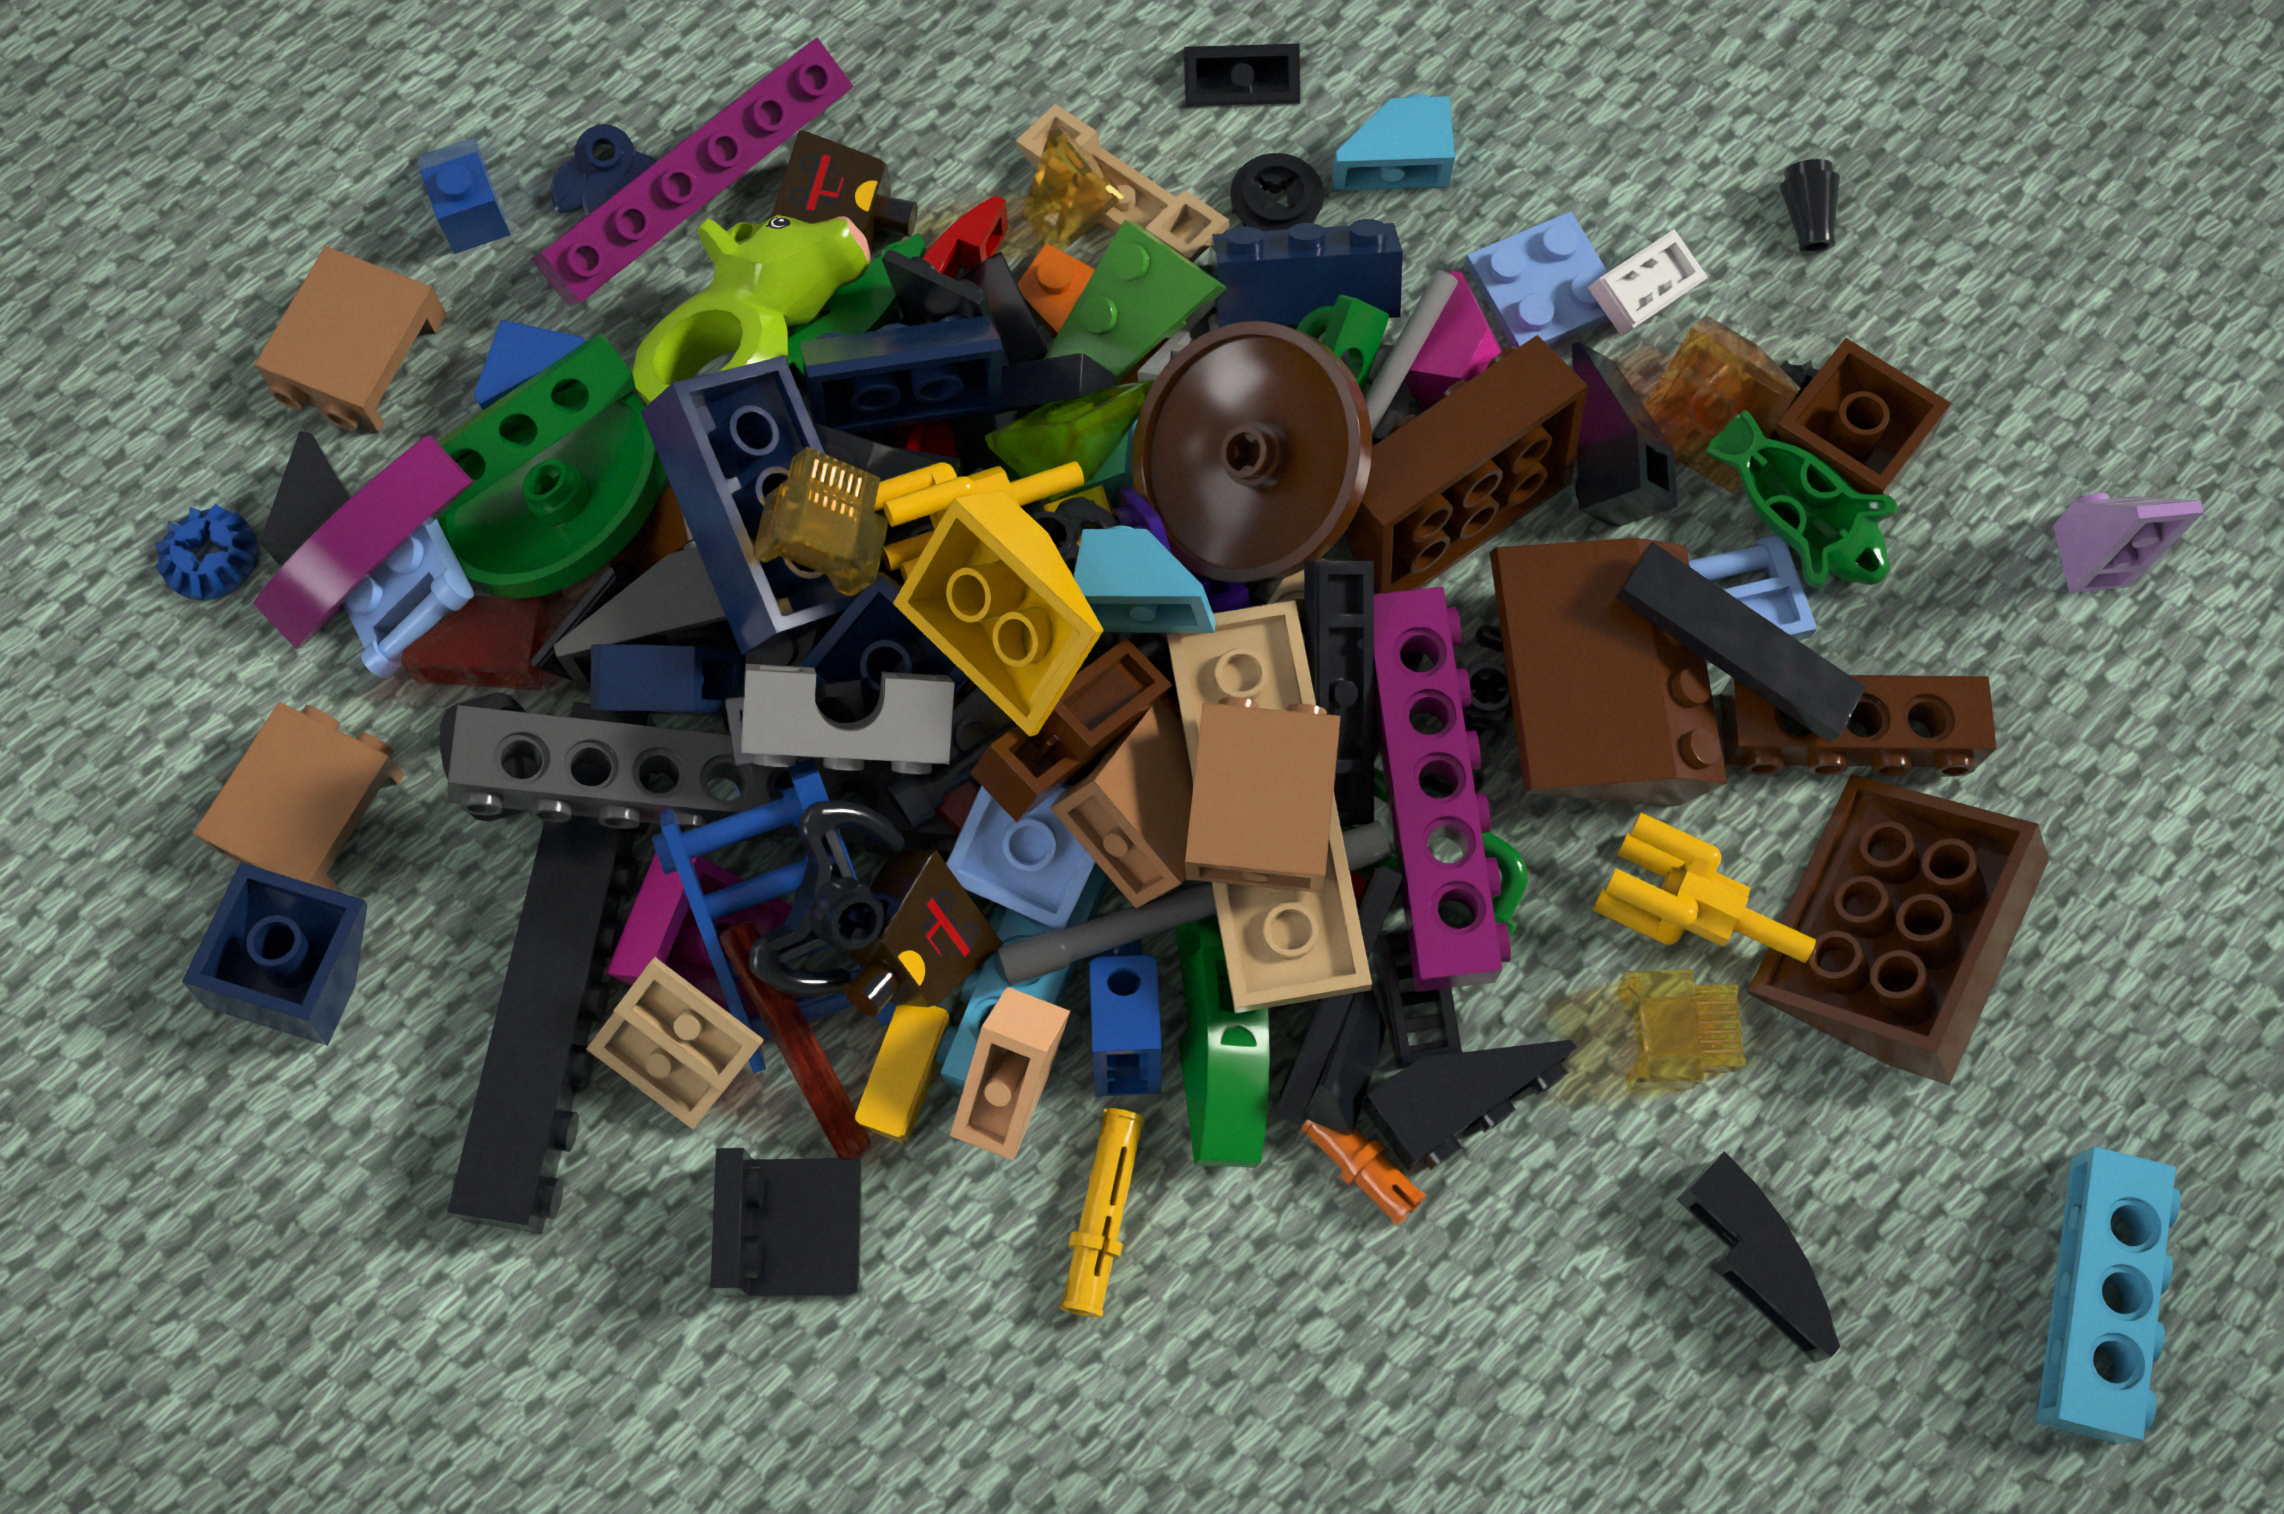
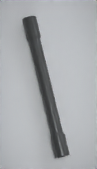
M1378 820L1342 832L1350 872L1391 858L1386 834ZM1203 882L1153 899L1138 908L1132 906L1064 930H1050L999 947L997 949L1010 986L1064 969L1074 961L1217 914L1211 882Z

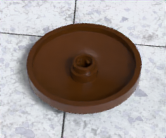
M1246 321L1225 325L1198 337L1184 347L1164 367L1149 390L1140 410L1133 439L1132 477L1134 490L1160 516L1172 555L1187 569L1210 579L1237 584H1262L1281 580L1302 571L1305 561H1317L1325 555L1340 539L1354 518L1363 499L1371 468L1372 430L1369 412L1360 387L1349 368L1337 354L1316 338L1293 328L1271 322Z

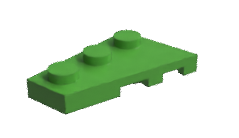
M1124 220L1044 359L1084 353L1116 375V384L1090 395L1065 401L1077 410L1089 411L1141 365L1140 360L1164 338L1173 337L1187 324L1185 320L1206 301L1212 302L1227 287L1135 222Z

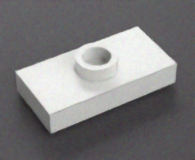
M1674 229L1600 277L1587 288L1622 337L1695 288L1708 277Z

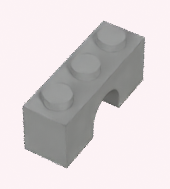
M745 664L741 753L755 754L754 763L763 766L791 767L796 765V756L824 757L823 767L835 770H863L865 760L892 761L891 770L894 772L929 774L932 773V763L949 764L955 682L946 675L881 672L880 696L874 710L864 719L857 722L840 723L826 717L816 705V672L814 668Z

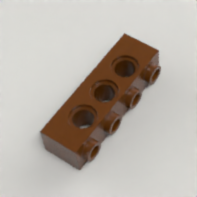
M1850 675L1866 686L1850 719L1860 722L1865 727L1868 737L1856 736L1845 726L1841 735L1831 743H1828L1802 724L1800 725L1804 730L1805 736L1791 735L1783 728L1780 718H1793L1732 677L1720 693L1725 765H1744V771L1753 775L1777 773L1782 771L1784 766H1808L1810 774L1826 776L1845 772L1848 766H1869L1872 769V773L1878 776L1902 775L1911 771V767H1935V773L1939 776L1957 777L1973 773L1976 770L1975 768L1981 765L1997 749L1989 676ZM1908 719L1918 720L1928 728L1931 738L1917 735L1911 729Z

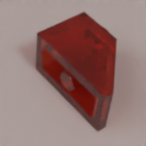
M476 595L460 610L453 612L404 649L401 663L417 683L541 691L544 671L534 668L529 661L549 639L552 620L539 599L534 597L514 599Z

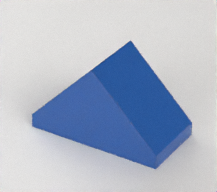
M500 320L474 392V396L482 411L584 343V338Z

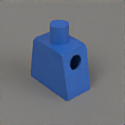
M1141 939L1104 951L1102 952L1103 957H1095L1089 960L1095 1097L1161 1094V1031L1157 960L1154 956L1142 955Z

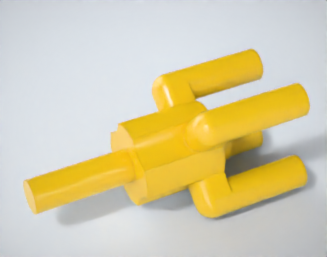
M1077 461L1013 482H1009L1006 472L1001 466L966 477H957L951 465L940 462L866 486L865 495L873 512L884 509L887 520L892 527L930 515L933 527L936 529L953 498L1003 490L1016 504L1023 506L1083 486L1084 476ZM935 530L881 547L882 557L888 571L900 569L905 582Z
M1642 812L1639 813L1631 832H1627L1616 856L1664 877L1665 880L1661 888H1658L1615 868L1606 888L1602 887L1592 911L1665 945L1677 943L1684 931L1687 930L1724 947L1729 941L1732 932L1736 931L1798 961L1807 962L1814 949L1816 939L1746 908L1751 888L1716 872L1721 862V853L1716 846Z

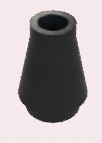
M1826 159L1804 160L1788 166L1784 170L1785 180L1780 184V190L1798 237L1799 250L1801 252L1819 251L1834 247L1836 244L1834 231L1840 175L1833 172L1832 162Z

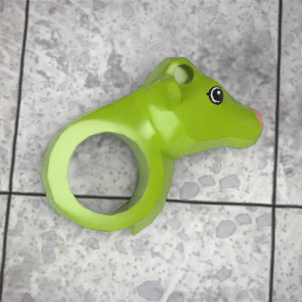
M777 214L769 220L756 224L739 222L727 231L715 221L706 218L696 231L702 245L714 263V279L706 289L686 300L661 320L642 340L637 349L632 373L636 390L647 405L650 404L672 383L694 378L696 373L711 360L728 352L737 351L730 362L720 371L784 356L788 364L787 327L809 323L839 288L860 279L871 262L870 251L864 234L845 216L810 224Z

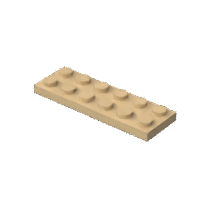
M1295 600L1213 614L1216 621L1214 633H1166L1193 785L1203 703L1218 704V701L1222 698L1240 697L1253 700L1258 703L1259 708L1286 711V707L1292 704L1316 705ZM1333 791L1323 893L1211 882L1235 1013L1371 990L1372 981Z

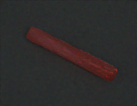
M750 919L735 922L720 933V942L838 1158L851 1160V1158L862 1155L871 1147L870 1136L865 1127L855 1120L856 1111L794 996L772 989L754 976L749 969L748 959L751 945L758 937H761L756 926Z

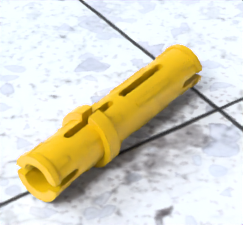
M1117 1108L1103 1110L1102 1126L1089 1176V1184L1078 1232H1071L1068 1247L1074 1251L1063 1300L1060 1301L1059 1308L1063 1311L1090 1318L1103 1317L1104 1311L1102 1309L1113 1259L1121 1258L1123 1244L1117 1240L1131 1184L1141 1130L1146 1120L1140 1114Z

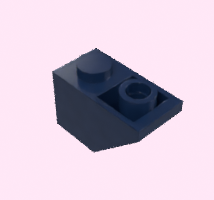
M591 645L590 710L684 716L722 715V707L727 695L734 688L742 686L744 682V655L741 654L740 650L667 645Z

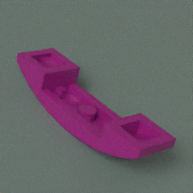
M431 435L425 436L382 470L337 510L279 569L260 592L253 604L296 650L300 649L344 608L342 603L421 527L433 523L474 483L473 480Z

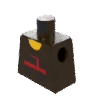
M799 130L771 218L778 214L814 224L845 216L864 234L868 243L871 260L879 231L909 238L912 236L917 220L918 205L917 202L890 197L892 190L888 166L881 159L810 132Z
M901 850L897 854H891L870 886L871 895L883 904V926L878 937L871 944L861 949H849L863 968L847 985L844 992L853 1006L870 1016H876L888 1001L894 1005L930 1007L941 1001L998 951L997 948L1002 946L1003 943L937 851Z

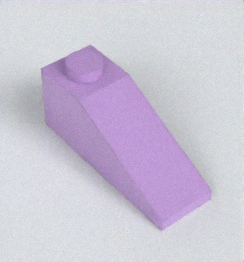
M2093 493L2075 499L2053 525L2069 593L2130 587L2204 513L2201 501L2138 496L2109 498V495L2106 493Z

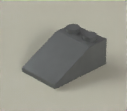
M694 540L687 543L683 548L684 550L666 555L554 644L557 659L581 692L590 690L591 645L700 646L740 650Z

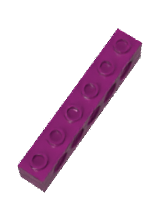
M816 37L534 256L531 261L570 307L581 303L854 86L818 37Z
M1444 587L1374 594V708L1397 867L1403 874L1400 888L1415 992L1495 983L1503 970L1502 963L1510 962L1511 960L1507 925L1505 922L1495 923L1492 898L1500 897L1501 893L1499 868L1495 857L1485 858L1482 833H1490L1489 804L1485 793L1475 794L1472 770H1479L1481 766L1479 740L1475 730H1465L1462 708H1467L1471 705L1470 682L1466 668L1456 669L1453 652L1454 646L1461 645L1460 618L1456 607H1446ZM1410 652L1423 653L1431 659L1434 667L1426 672H1414L1402 663L1401 657ZM1419 713H1429L1441 721L1444 729L1434 735H1425L1413 728L1410 718ZM1428 775L1442 776L1451 784L1453 794L1441 799L1432 798L1423 792L1419 785V780ZM1441 837L1452 839L1460 846L1463 858L1454 863L1441 862L1433 857L1428 843ZM1448 901L1460 902L1471 912L1473 923L1461 929L1449 927L1441 920L1438 914V906Z

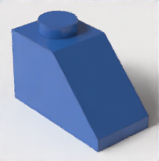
M475 137L419 155L420 173L433 210L454 254L511 235Z

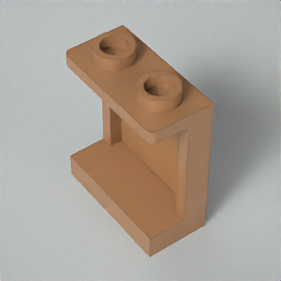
M324 246L254 366L269 385L268 393L281 404L295 410H302L304 405L307 404L322 410V415L340 428L356 431L358 425L379 433L384 421L377 412L378 403L421 328L436 334L446 316V312L431 286Z
M1240 697L1222 698L1218 701V704L1203 703L1185 857L1186 880L1323 893L1341 716L1327 715V711L1324 708L1311 704H1292L1286 707V711L1259 708L1258 703Z
M1160 698L1118 737L1087 778L1062 792L1050 807L1135 908L1182 884L1186 878L1185 857L1193 780L1183 726L1180 720Z
M278 702L193 834L214 851L238 863L242 862L333 890L337 883L327 875L331 866L385 780L387 779L399 785L405 774L390 758L394 750L378 738L360 731L356 739L337 730L340 726L337 720L311 705H305L302 712H299Z

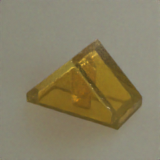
M1058 128L1049 131L1022 215L1044 244L1047 243L1060 251H1064L1124 198V195L1095 158Z

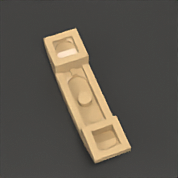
M1057 104L1048 109L1016 140L1019 151L1046 179L1114 233H1117L1124 220L1135 222L1193 263L1210 247L1212 234H1223L1230 227L1228 218L1186 190H1183L1175 197L1100 147L1098 132Z

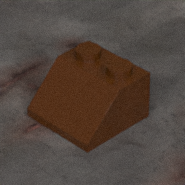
M1845 338L1777 423L1775 430L1783 443L1797 446L1818 456L1837 470L1857 491L1863 494L1889 495L1930 443L1952 403L1848 338Z

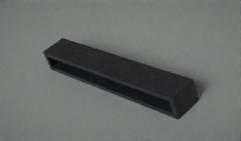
M580 702L573 703L570 718L657 727L651 715L647 713L590 710V704ZM582 764L571 771L574 779L585 786H597L608 779L605 772L593 764ZM659 771L646 772L639 777L640 782L646 789L650 773L659 774ZM571 815V819L565 822L544 821L447 1213L464 1222L542 1234L546 1218L554 1219L559 1211L563 1195V1180L556 1178L561 1152H570L576 1140L579 1116L577 1112H573L571 1109L577 1085H587L593 1068L594 1055L586 1050L588 1047L586 1045L592 1021L600 1022L607 1008L609 987L608 983L602 982L607 957L612 958L623 932V921L616 919L622 895L630 896L636 884L638 861L637 858L631 857L636 834L644 835L650 823L640 822L636 828L617 829L601 825L597 817Z

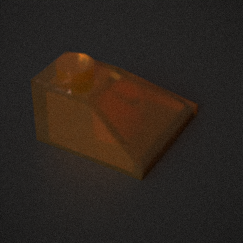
M1705 315L1690 328L1644 406L1673 448L1676 460L1734 494L1742 482L1738 469L1707 456L1704 450L1710 444V441L1718 433L1725 431L1726 425L1743 410H1747L1753 416L1764 436L1769 439L1777 423L1783 417L1801 388L1757 344Z

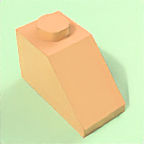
M1006 987L981 1027L950 1133L951 1137L1009 1160H1014L1053 1067L1070 1013L1069 1010Z

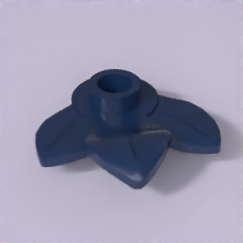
M601 124L590 127L579 137L575 146V157L558 168L553 177L551 195L555 211L557 213H567L584 208L587 216L657 160L646 154L634 151L633 144L628 135L615 126ZM607 144L614 147L615 154L610 160L600 161L594 157L595 149L600 145Z

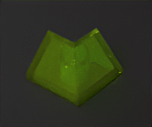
M1154 380L1110 386L1081 398L1048 403L986 435L988 447L1023 478L1077 461L1083 472L1084 483L1094 478L1139 417L1140 410ZM1071 490L1047 498L1053 501Z

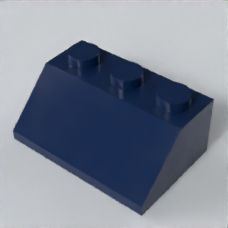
M1362 219L1353 222L1350 226L1322 227L1314 223H1300L1290 227L1288 230L1261 231L1253 227H1239L1225 234H1212L1208 257L1209 275L1227 287L1224 292L1213 300L1218 328L1246 321L1271 322L1280 325L1299 324L1309 312L1321 306H1335L1339 295L1357 298L1388 313L1389 318L1401 317L1403 250L1394 223Z
M953 315L937 323L915 326L890 324L877 331L852 335L836 332L827 333L817 337L815 340L800 342L804 377L813 423L832 427L847 433H857L1000 411L1002 345L1000 337L988 315L972 318L965 315Z

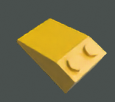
M1003 490L953 498L893 602L924 635L1029 737L1039 733L1104 630L1048 532Z

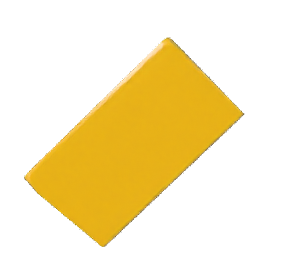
M896 1006L855 1114V1120L861 1126L902 1145L905 1142L909 1143L938 1066L935 1060L940 1042L947 1027L952 1025L947 1010L936 1006Z

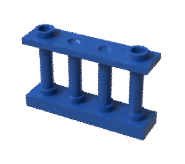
M813 758L788 767L794 786L782 790L784 797L684 833L681 832L673 808L660 812V823L663 833L652 836L653 844L665 875L675 871L679 874L731 1015L762 1039L853 1006L847 999L845 992L823 997H800L750 1015L738 984V980L753 975L748 964L750 948L727 955L715 923L716 919L797 891L803 882L809 858L807 853L804 852L806 859L706 895L692 858L790 823L794 824L795 829L798 828V822L802 814L812 803L816 801H829ZM838 827L835 830L836 835L843 849V852L845 854L853 877L857 880L842 835ZM826 944L795 959L829 948L831 946ZM859 962L860 969L849 972L852 980L863 968ZM890 1001L877 1014L881 1026L891 1022L897 1005ZM761 1045L749 1059L753 1073L766 1069Z

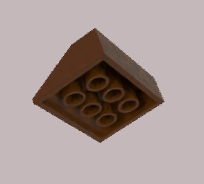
M1538 335L1518 348L1511 346L1500 352L1482 373L1468 382L1461 380L1450 386L1436 404L1418 416L1411 414L1404 417L1392 428L1386 438L1372 447L1371 468L1364 496L1344 534L1354 561H1374V594L1421 589L1571 484L1588 385Z
M1642 538L1496 547L1489 552L1524 793L1659 806H1679L1727 784L1706 659L1615 598L1640 555L1652 542L1690 567L1686 545Z
M1851 774L1780 922L1816 939L1814 949L1807 962L1803 963L1768 947L1748 989V993L1884 1064L1950 1086L2049 862L2039 824Z

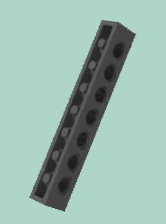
M457 705L448 776V802L459 803L463 811L472 814L496 815L502 812V808L528 810L531 817L541 821L565 822L571 819V815L597 817L599 818L598 822L606 827L632 829L638 827L640 822L661 824L660 812L673 808L681 832L684 833L777 800L773 789L780 785L794 786L788 767L763 766L755 763L736 765L731 735ZM801 756L796 758V764L814 759L829 801L840 800L839 795L844 792H855L862 795L872 810L888 818L905 838L902 850H934L939 853L944 861H947L959 834L937 813L936 818L914 832L907 826L885 790L886 785L905 774L892 771V761L865 760L863 770H835L823 767L824 757ZM526 757L537 764L539 772L527 779H517L508 775L502 766L511 758ZM932 763V772L944 764ZM582 764H593L600 767L608 779L597 786H585L574 779L571 771ZM659 771L671 778L674 788L666 793H653L642 785L639 777L646 772ZM716 778L728 779L736 784L741 796L728 801L718 799L711 794L707 783ZM793 823L742 840L747 842L771 841L773 835L800 838L799 843L804 846L803 839L798 833V828L795 829ZM846 826L839 827L844 843L864 844L865 851L869 853L891 855L882 850L871 837Z

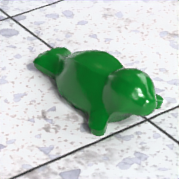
M1743 410L1726 425L1725 431L1718 433L1710 441V444L1704 450L1707 456L1738 469L1746 495L1756 513L1777 536L1793 547L1800 555L1803 578L1809 586L1822 588L1826 583L1829 573L1845 583L1874 585L1884 580L1889 573L1890 562L1887 557L1885 539L1879 529L1878 522L1895 515L1898 511V505L1891 496L1885 494H1863L1854 489L1837 470L1813 453L1794 445L1767 439L1753 416L1747 410Z

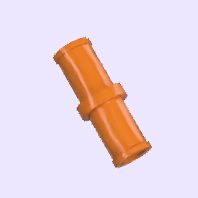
M1306 1120L1302 1125L1301 1132L1305 1136L1308 1135L1343 1170L1340 1178L1349 1187L1356 1183L1392 1219L1391 1222L1396 1227L1407 1219L1408 1216L1406 1214L1408 1212L1412 1214L1426 1198V1194L1422 1190L1419 1191L1384 1156L1387 1149L1377 1139L1370 1142L1356 1127L1350 1135H1343L1310 1120Z

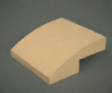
M654 957L613 1010L614 1013L586 1050L694 1130L764 1039Z

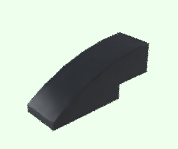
M1724 1151L1710 1161L1676 1199L1727 1246L1710 1267L1814 1363L1831 1358L1840 1348V1344L1827 1302L1808 1259L1784 1219L1759 1186Z

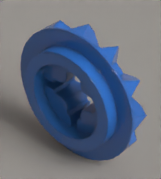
M214 504L211 509L206 510L189 507L188 516L178 522L167 521L168 533L163 541L155 542L159 554V563L155 567L167 585L176 593L195 600L216 599L236 590L250 576L258 557V542L251 526L238 512L227 511L217 504ZM210 538L215 546L223 551L206 554L203 563H199V560L192 552L185 550H192L193 547H203L206 539Z

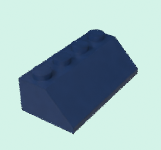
M780 356L672 383L641 411V415L741 654L744 655L798 637L839 619L876 574L850 512L848 520L843 521L846 510L844 499L842 500L839 517H835L840 494L839 487L837 494L833 498L830 514L826 513L834 479L833 472L829 490L825 492L822 510H817L825 473L831 467L785 357ZM813 461L815 462L812 481L807 487L804 503H800L808 464ZM822 465L824 469L820 487L816 490L813 507H810L809 502L816 471Z

